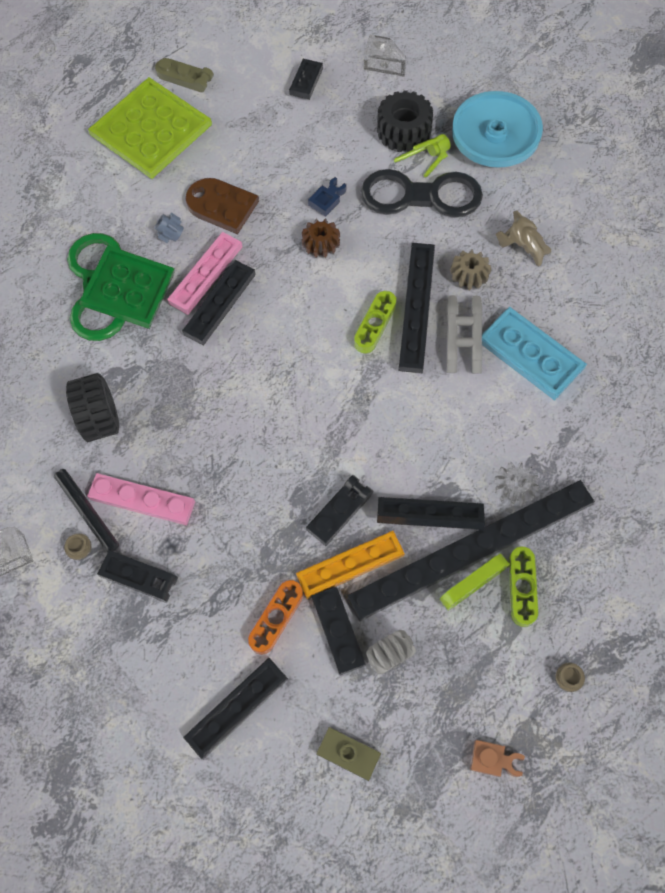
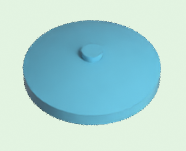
M503 91L479 93L464 101L454 115L452 126L453 140L464 156L480 165L497 168L517 165L527 160L537 150L543 132L542 119L536 108L524 98Z

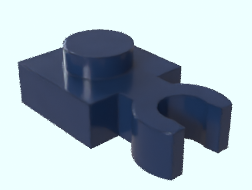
M332 178L328 188L322 185L308 199V206L326 217L340 203V196L346 193L347 184L343 183L342 186L336 187L337 178Z

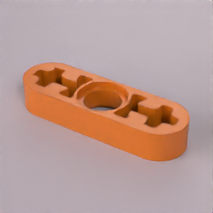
M293 580L283 582L249 635L248 642L255 653L263 655L273 649L303 599V591L298 582ZM292 588H295L297 597L289 598L286 604L287 607L291 608L288 611L283 605L278 604L277 601L280 600L283 604L286 599L284 591H290ZM280 610L283 612L284 619L280 624L269 622L268 617L272 611ZM265 623L269 629L276 632L273 635L269 631L266 636L268 644L266 646L262 644L258 648L256 647L257 642L255 638L264 635L266 629L262 625Z

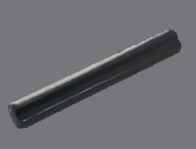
M60 469L54 474L55 480L107 553L108 550L114 552L118 549V541L66 469Z

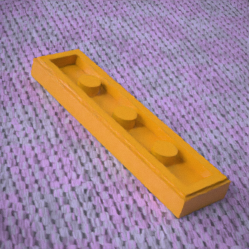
M390 531L296 573V576L306 599H309L312 595L334 588L404 557L405 553L394 531Z

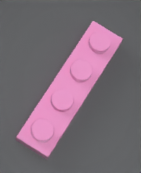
M222 232L167 299L169 305L189 315L242 249V242Z
M96 473L87 496L92 501L186 526L195 504L194 498Z

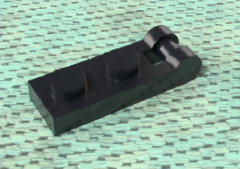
M355 475L348 478L344 486L306 526V530L324 546H327L374 492L370 487H364L359 483L360 479ZM352 491L358 494L355 500L348 496Z
M108 550L97 573L103 579L151 596L164 603L168 602L170 598L169 591L178 580V577L172 573ZM156 578L162 580L159 589L152 587Z

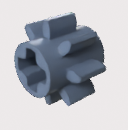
M172 212L169 217L162 214L155 225V230L158 231V238L165 243H168L169 240L177 241L184 229L180 225L182 223L180 221L181 218Z

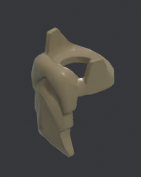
M516 210L513 212V225L505 234L502 231L496 233L499 245L504 248L515 242L519 247H523L528 254L532 255L536 266L539 267L542 264L543 257L551 253V248L545 244L534 222L522 216Z

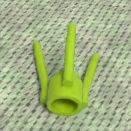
M440 134L433 139L415 145L413 150L396 157L394 162H399L427 149L431 156H438L424 173V177H428L437 165L448 157L446 151L451 147L450 141L446 135Z

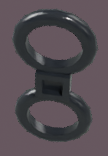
M383 169L370 174L364 180L361 188L362 200L366 206L374 212L384 215L397 214L410 205L418 207L433 206L436 211L445 216L453 218L465 217L476 211L481 205L483 198L482 189L477 180L466 173L457 171L445 173L437 177L433 183L412 182L407 175L400 171ZM381 180H394L403 186L405 195L396 203L383 204L372 197L370 193L372 186ZM448 183H462L470 188L473 193V199L461 207L448 206L439 198L438 191Z

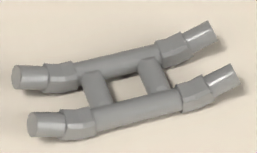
M451 295L448 297L447 373H457V347H472V373L481 374V297L478 295L472 297V316H457V297ZM457 326H472V338L457 337Z

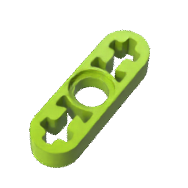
M381 291L375 296L354 337V345L358 352L363 354L370 353L379 342L396 309V296L392 292ZM386 300L389 301V303L385 305L382 312L381 302L384 303ZM376 317L381 319L382 324L372 326L369 324V320ZM368 331L370 333L369 342L362 344L361 340H365Z
M521 546L515 548L509 557L511 617L516 625L529 627L538 618L536 563L532 550ZM520 554L523 555L524 559H528L524 565V573H519L521 563L520 561H515ZM518 580L529 582L531 586L530 592L526 594L520 593L516 588V582ZM531 598V601L528 600L526 602V611L531 612L532 615L527 620H523V615H518V612L523 608L522 600Z
M501 553L444 593L439 600L448 611L502 573L510 563Z

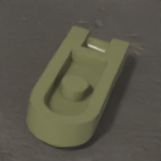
M163 58L155 65L157 76L160 79L198 92H204L207 82H210L214 76L212 70L207 67L201 69L169 58Z

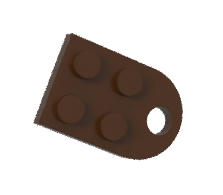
M204 178L194 182L189 187L186 193V203L190 213L196 218L238 235L259 203V195L216 178ZM196 193H204L202 197H194Z

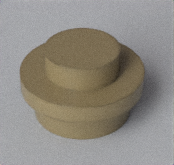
M80 533L68 537L64 545L66 555L73 560L84 559L89 555L92 548L90 539Z
M565 663L556 671V682L564 691L575 692L584 685L585 675L578 665Z

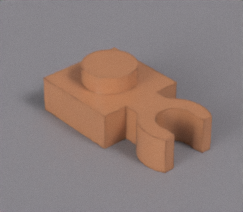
M475 740L470 771L501 777L502 769H505L509 775L520 777L523 772L514 770L512 761L514 759L523 761L525 756L520 753L506 756L504 755L505 746Z

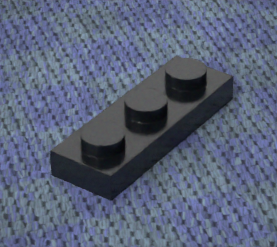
M334 587L312 595L315 609L339 675L341 676L365 667V660L338 588Z

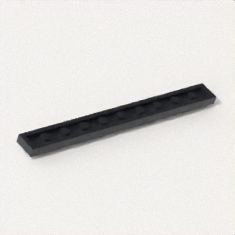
M579 480L484 527V530H478L347 595V598L360 622L593 505L595 501L583 482Z

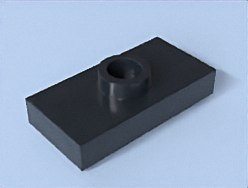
M303 58L290 86L289 94L310 100L322 73L323 63Z

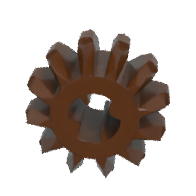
M316 218L314 224L308 222L306 228L303 229L302 246L306 248L308 255L314 253L315 258L323 255L326 259L327 253L334 255L336 248H339L340 231L336 228L334 222L328 223L326 218L319 222Z

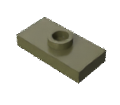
M329 727L316 755L369 781L381 753Z

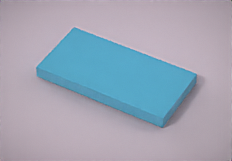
M510 306L482 334V346L554 401L587 365Z

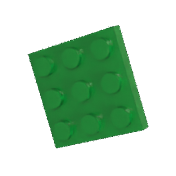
M107 245L80 299V306L150 329L175 274V268Z

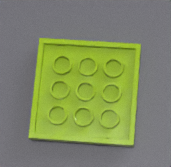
M148 77L93 124L88 131L93 138L153 179L211 127L212 121L211 118Z

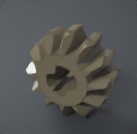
M473 249L469 253L462 250L460 256H455L450 272L453 282H459V288L465 285L469 291L472 289V286L479 289L482 284H486L488 281L491 265H489V257H482V251L475 254Z

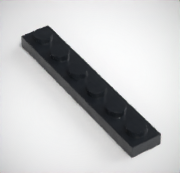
M412 243L398 369L401 372L423 374L435 244Z

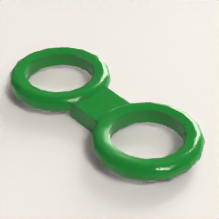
M91 233L82 236L69 249L67 262L70 270L77 277L83 279V293L95 270L84 269L78 264L80 252L92 244H104L121 249L120 244L113 237L104 233ZM80 299L76 301L71 309L70 323L72 329L79 337L88 341H102L111 338L121 330L125 323L124 320L115 318L104 329L89 330L84 328L80 321L81 314L86 308L80 306Z

